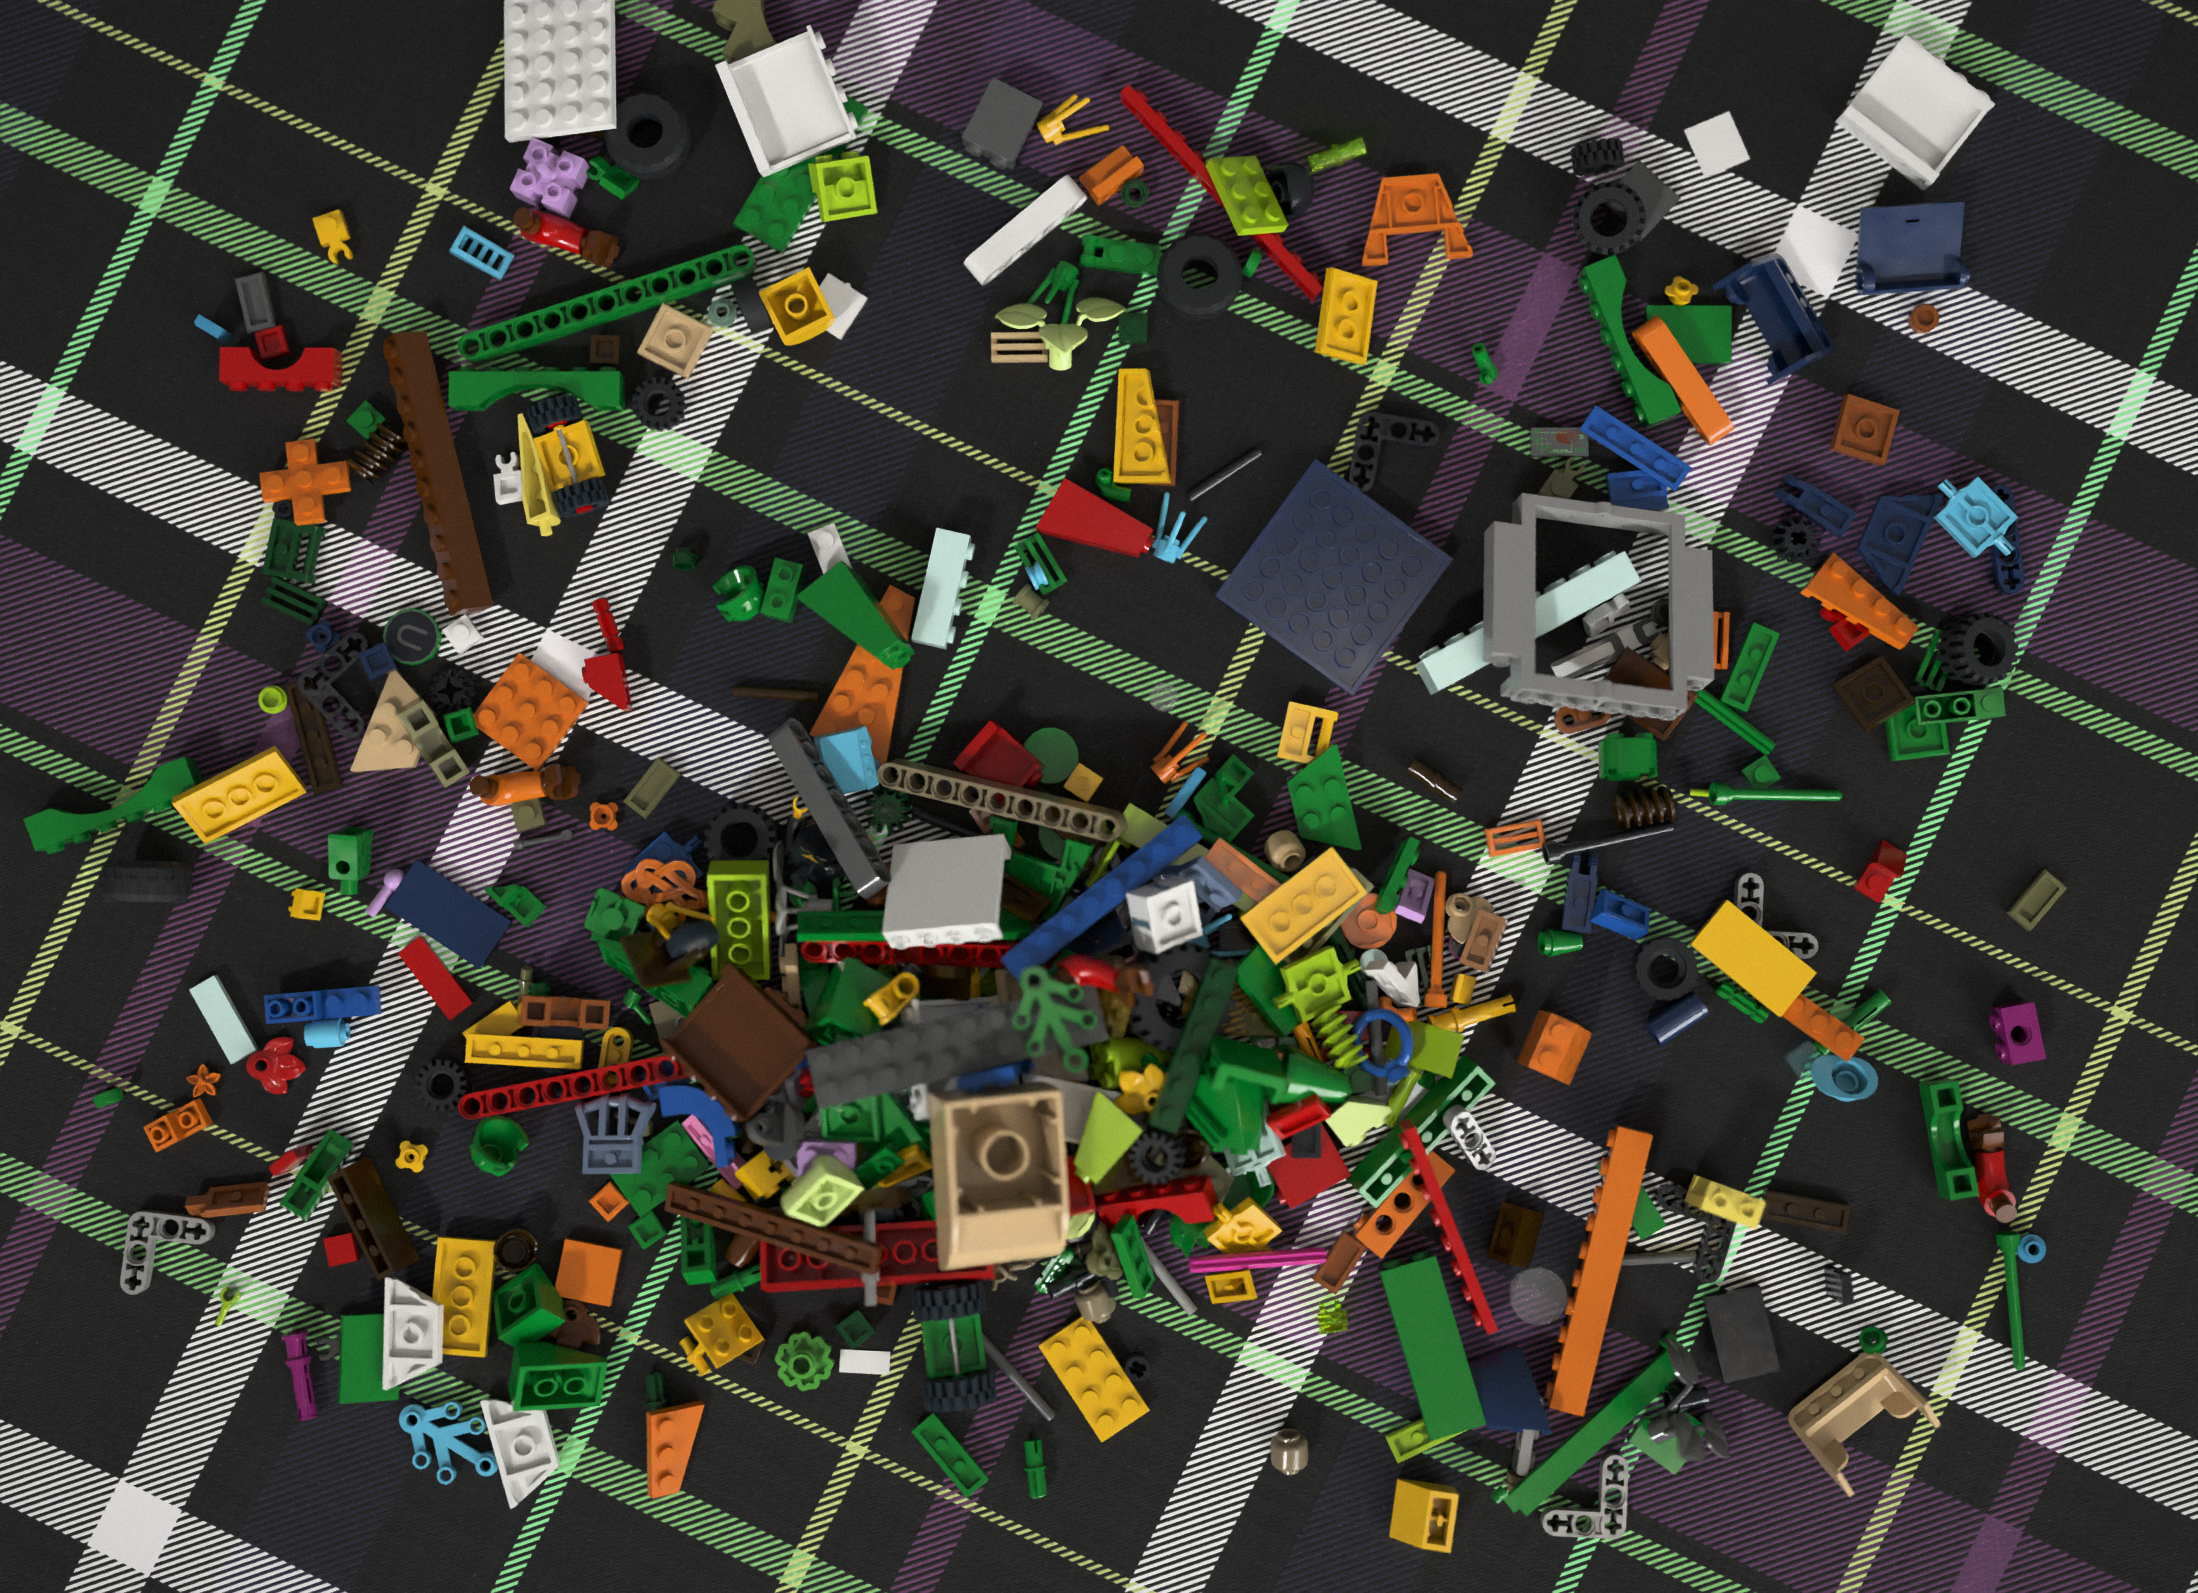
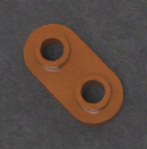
M1563 706L1554 715V725L1561 733L1572 734L1605 724L1610 719L1611 714L1600 712L1598 717H1593L1590 713L1591 710H1579ZM1565 715H1570L1572 717V723L1570 725H1566L1563 722V717Z

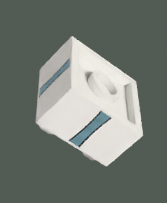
M1172 875L1126 893L1136 948L1157 954L1177 944H1182L1203 935L1193 880Z

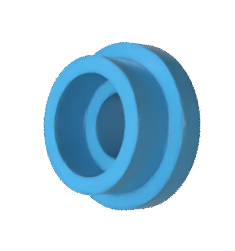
M2026 1234L2020 1238L2021 1245L2018 1246V1251H2016L2020 1259L2028 1263H2036L2043 1259L2046 1253V1245L2041 1237L2034 1234ZM2031 1244L2036 1246V1251L2033 1254H2030L2028 1251Z

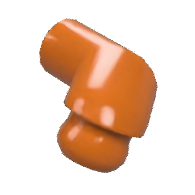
M1388 996L1378 998L1379 1008L1390 1009L1398 1013L1406 1022L1417 1020L1415 1007L1397 1009L1392 1006V1000Z

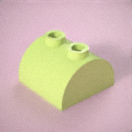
M830 1155L816 1157L811 1163L812 1167L804 1175H800L792 1181V1187L781 1197L782 1206L786 1214L825 1228L864 1189L857 1176L843 1162Z

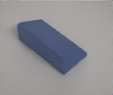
M1602 889L1595 903L1590 921L1637 940L1649 933L1650 908Z

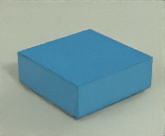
M200 314L194 321L197 327L224 343H228L233 336Z

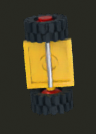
M574 395L556 396L554 399L548 398L546 401H540L537 404L531 405L527 409V414L534 434L542 435L533 440L550 491L553 493L559 516L561 518L576 517L577 515H585V513H591L594 510L606 507L610 502L603 480H596V478L604 476L605 472L589 421L583 420L577 397Z

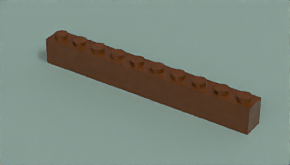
M395 332L383 341V354L388 361L390 382L394 387L397 398V411L401 414L404 426L403 435L410 451V464L416 475L417 493L422 500L424 508L423 517L428 525L431 537L430 546L435 553L438 565L437 575L442 582L444 603L448 607L450 616L479 613L493 606V601L427 332Z

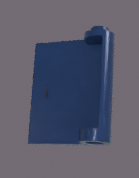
M1962 200L1861 207L1856 265V290L1858 295L1962 289L1970 278L1969 266L1965 265L1964 261L1960 259L1965 202Z

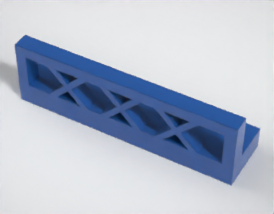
M1593 405L1589 411L1590 414L1579 430L1676 492L1692 467L1606 411Z

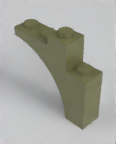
M764 0L716 1L712 8V12L717 20L716 23L729 31L734 28L722 51L724 59L728 64L777 44L767 27Z

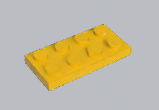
M273 746L173 797L172 804L203 843L207 844L307 793V789L276 746Z
M1330 847L1246 912L1240 919L1272 961L1277 964L1365 896L1367 891L1333 847Z
M450 1236L438 1237L432 1298L444 1305L443 1354L486 1357L488 1354L496 1265L493 1248L496 1240Z
M1080 1316L1038 1344V1347L1101 1442H1104L1150 1411L1148 1405L1132 1381L1127 1377L1125 1370L1092 1321H1086Z

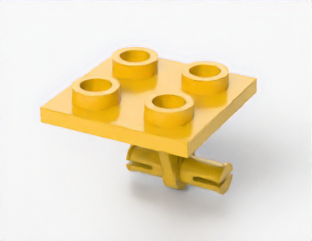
M732 1293L717 1300L684 1321L699 1342L697 1347L689 1336L682 1339L679 1345L688 1357L686 1359L689 1364L693 1363L700 1376H704L711 1370L702 1357L704 1352L717 1369L760 1343L764 1338Z

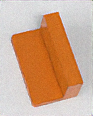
M1120 146L1081 175L1079 181L1099 206L1121 190L1125 182L1140 176L1143 173L1144 164L1138 156L1133 158L1125 146Z

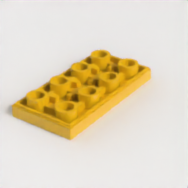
M1728 900L1723 901L1689 943L1778 1017L1784 1014L1816 974L1812 968Z

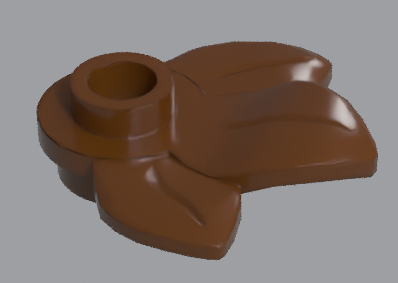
M573 1299L565 1301L563 1303L565 1322L544 1337L557 1338L558 1346L578 1350L582 1341L598 1345L601 1336L598 1321L587 1314V1308L583 1302ZM568 1310L576 1312V1319L568 1317Z

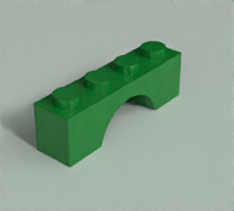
M1946 1078L1919 1083L1939 1196L1948 1200L1979 1196L1974 1166L1966 1155L1960 1134V1114L1963 1111L1959 1082Z

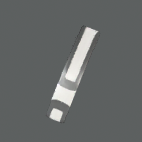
M1648 617L1551 663V667L1557 677L1574 678L1619 657L1627 646L1633 650L1654 640L1658 636V632L1652 619Z

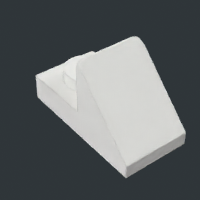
M1387 960L1369 961L1364 971L1373 980H1377V985L1398 1007L1418 1006L1420 999L1417 964L1415 962H1398L1394 965Z

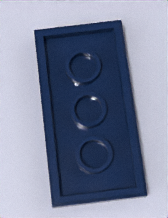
M419 859L415 860L385 905L387 909L478 969L484 967L513 923L511 919Z

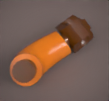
M555 763L547 767L545 772H513L499 775L493 774L488 777L476 775L471 780L470 792L473 795L480 796L481 801L490 806H503L546 796L553 800H567L576 797L578 794L580 773L576 772L575 766L560 768V765Z

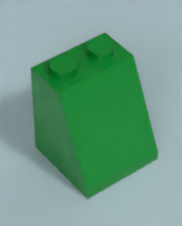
M846 957L834 966L804 1029L816 1041L826 1046L835 1041L837 1033L853 1039L881 1033L883 1025L881 1026L878 1023L879 1018L869 1006H864L863 1001L886 982L890 981L891 978L882 971L873 970L865 966L857 958Z
M1199 1074L1191 1097L1226 1138L1218 1147H1213L1209 1143L1210 1151L1223 1152L1224 1147L1231 1148L1230 1154L1248 1155V1150L1259 1151L1265 1086L1228 1076L1222 1091L1210 1087L1206 1074Z

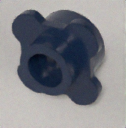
M326 619L321 620L319 624L308 629L306 632V638L315 645V650L318 653H325L329 646L340 641V635L334 632L331 628V622ZM322 634L326 636L324 639L321 638Z

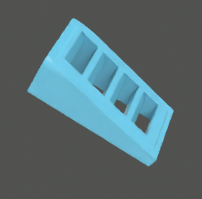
M466 226L462 227L450 248L451 254L499 280L502 279L515 256ZM469 238L473 242L466 253L462 249ZM478 244L482 245L483 248L478 257L474 258L472 254ZM490 249L493 251V254L487 264H485L482 260ZM498 255H501L504 258L498 269L495 270L492 266Z

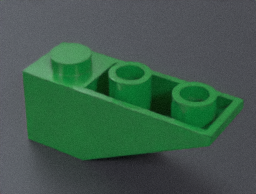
M2003 687L1914 697L1917 725L1983 720L2006 716Z

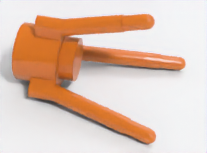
M1186 721L1180 725L1162 751L1153 758L1155 763L1151 766V769L1164 784L1169 780L1174 783L1179 777L1209 761V757H1204L1178 770L1180 766L1177 762L1207 737L1205 732L1201 733L1173 758L1170 754L1166 756L1187 727L1188 723Z

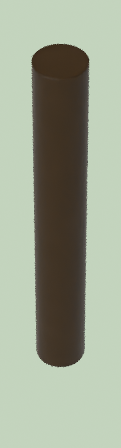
M734 685L733 696L818 702L819 690Z

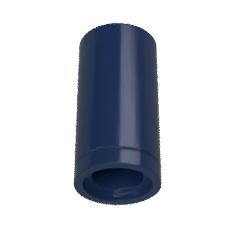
M1691 991L1644 1022L1656 1043L1662 1046L1709 1015V1012L1699 996L1694 991Z

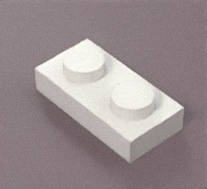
M834 523L808 533L823 574L841 560L852 568Z

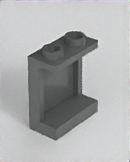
M992 77L962 135L963 145L966 146L965 150L977 157H980L982 154L991 159L990 162L1000 169L1005 170L1007 167L1013 170L1016 165L1015 160L1035 121H1039L1044 112L1043 102Z

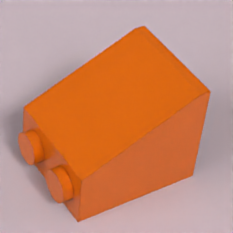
M1539 1010L1517 1059V1063L1570 1086L1592 1033L1553 1013Z

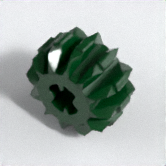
M883 787L884 796H881L877 790H874L872 793L877 798L876 802L871 799H866L865 801L868 805L873 806V809L865 810L864 815L875 816L868 821L869 826H873L879 821L877 832L882 833L885 825H887V831L890 835L894 834L893 824H896L899 830H904V825L900 822L901 818L908 822L911 821V817L904 815V811L913 810L912 805H902L909 799V796L905 794L897 799L900 791L893 790L892 796H890V789L887 787ZM888 802L890 806L896 808L895 814L891 813L893 815L891 818L881 813L882 807L886 808L884 804Z

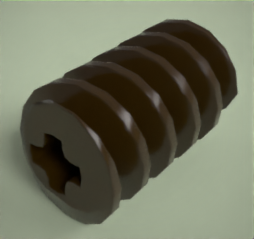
M377 423L376 427L380 433L369 432L368 434L373 442H361L366 451H354L359 460H347L355 472L374 486L375 484L371 477L381 479L382 475L378 468L388 470L389 466L385 459L395 461L396 457L392 450L402 452L403 448L399 442L407 443L404 436L389 424Z
M1659 786L1657 791L1653 788H1648L1645 794L1642 790H1637L1634 796L1632 793L1626 792L1623 795V799L1619 794H1615L1612 797V813L1617 828H1619L1621 821H1623L1626 829L1630 828L1632 819H1634L1639 827L1642 824L1643 817L1646 818L1649 825L1653 824L1654 815L1657 816L1659 822H1664L1665 813H1668L1671 820H1675L1674 798L1670 789L1667 790L1664 786Z

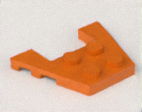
M1439 173L1382 178L1361 262L1362 267L1387 265L1386 235L1443 231L1446 260L1472 257L1473 250L1468 245L1464 236V230L1453 211V205Z

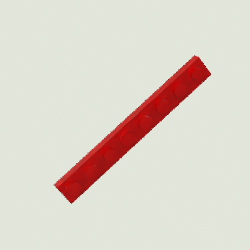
M1410 1118L1399 1122L1402 1130L1398 1134L1399 1139L1405 1150L1410 1149L1413 1157L1409 1159L1410 1166L1415 1176L1419 1174L1421 1176L1423 1184H1420L1419 1188L1425 1201L1430 1200L1434 1209L1429 1210L1436 1227L1441 1225L1444 1234L1440 1236L1446 1252H1452L1454 1260H1451L1450 1264L1456 1277L1461 1276L1464 1285L1460 1286L1464 1298L1466 1302L1472 1301L1475 1309L1470 1311L1477 1328L1482 1326L1487 1335L1498 1331L1417 1129Z

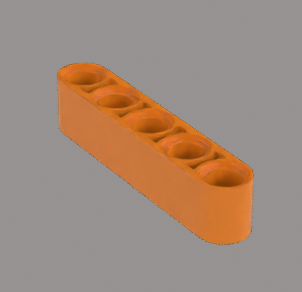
M1655 315L1632 332L1634 340L1661 380L1671 385L1679 406L1707 445H1713L1734 430V425L1659 316Z

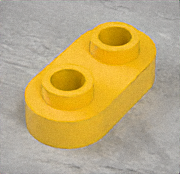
M614 1027L604 1034L598 1068L631 1062L634 1039L632 1033L627 1028ZM618 1035L624 1040L622 1046H618L615 1043ZM610 1072L608 1080L611 1084H617L619 1077L617 1074Z

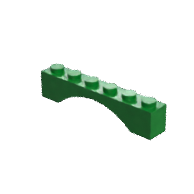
M1616 254L1584 267L1579 273L1580 277L1578 278L1580 289L1584 294L1587 293L1591 302L1589 304L1590 313L1595 320L1598 319L1602 328L1600 330L1601 339L1604 345H1609L1612 352L1611 363L1615 371H1619L1622 376V389L1627 398L1630 397L1634 405L1632 412L1638 424L1641 423L1643 429L1675 417L1681 412L1671 385L1658 379L1648 371L1635 356L1627 341L1621 314L1622 295L1627 280Z
M459 367L458 371H449V406L455 411H484L494 402L507 395L523 390L541 388L558 390L574 395L585 401L596 411H625V377L613 367H601L600 371H589L585 367H573L571 371H560V368L544 367L543 371H532L528 367H516L515 371H504L500 367H488L486 371H475V368Z
M182 757L157 767L151 779L140 792L127 802L113 809L94 814H75L62 809L50 808L24 818V822L35 851H47V854H53L64 850V845L74 841V844H79L92 839L91 834L101 831V834L114 831L119 828L117 824L124 821L128 823L140 821L145 818L144 814L154 810L155 813L166 811L172 808L173 797L202 783L203 779L195 758Z

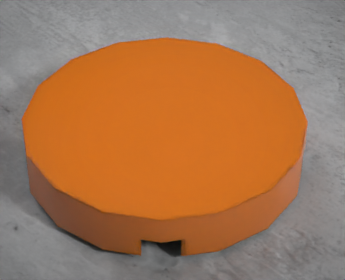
M1368 893L1340 925L1344 937L1352 945L1361 949H1375L1385 945L1391 939L1397 927L1395 910L1383 915L1378 914L1374 910L1378 896L1376 893Z

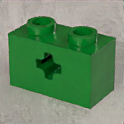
M775 558L760 611L762 615L788 623L793 622L799 600L797 595L801 592L807 570L802 564Z

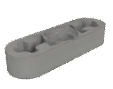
M1461 1105L1449 1108L1444 1115L1443 1122L1462 1153L1476 1169L1485 1170L1489 1168L1495 1161L1496 1152L1476 1120ZM1458 1119L1464 1124L1461 1127L1458 1126ZM1475 1132L1474 1138L1469 1143H1465L1466 1137L1470 1133ZM1478 1149L1482 1150V1151H1481V1153H1482V1156H1481V1157H1480L1479 1154L1476 1152Z

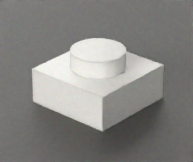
M464 614L442 630L458 654L464 653L484 639L467 614Z

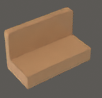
M1479 909L1459 963L1489 974L1508 920Z

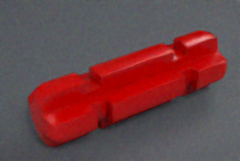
M606 598L594 600L592 606L595 613H598L597 620L603 637L607 639L605 643L608 651L611 653L624 649L621 638L618 637L619 631L614 616L609 612L611 608Z

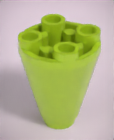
M1107 1033L1108 1040L1089 1044L1092 1052V1063L1088 1066L1089 1076L1091 1080H1097L1100 1087L1104 1090H1114L1120 1087V1071L1129 1070L1143 1074L1145 1068L1140 1061L1149 1052L1153 1053L1164 1066L1169 1065L1171 1060V1052L1155 1048L1137 1037Z

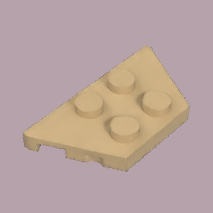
M397 670L389 673L350 769L353 772L413 768L417 766L421 753L394 712L416 698H421V696L404 680L401 673ZM426 704L436 719L437 714Z

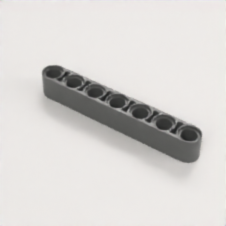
M792 717L788 718L769 734V743L855 890L862 897L869 899L891 882V874L807 731L798 720Z

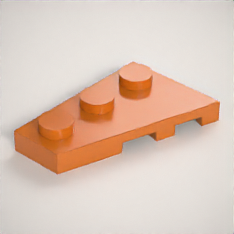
M701 1401L647 1412V1495L652 1499L679 1493L705 1405Z

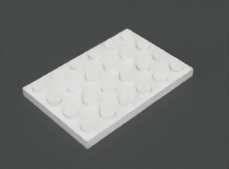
M504 0L505 138L509 142L531 140L532 137L540 139L616 128L615 0Z

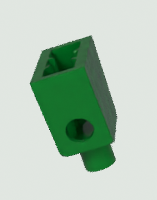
M345 826L328 834L329 878L340 879V894H358V880L369 875L373 828Z

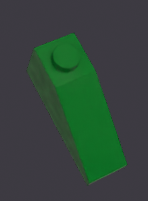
M680 1216L681 1269L683 1277L688 1285L717 1282L713 1226Z

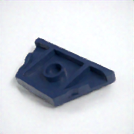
M1942 494L1905 495L1898 497L1881 496L1875 503L1857 544L1856 551L1895 596L1901 595L1933 522V517L1936 515L1944 497Z

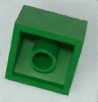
M534 1263L493 1292L498 1339L515 1347V1343H534L565 1322L562 1297L537 1263Z

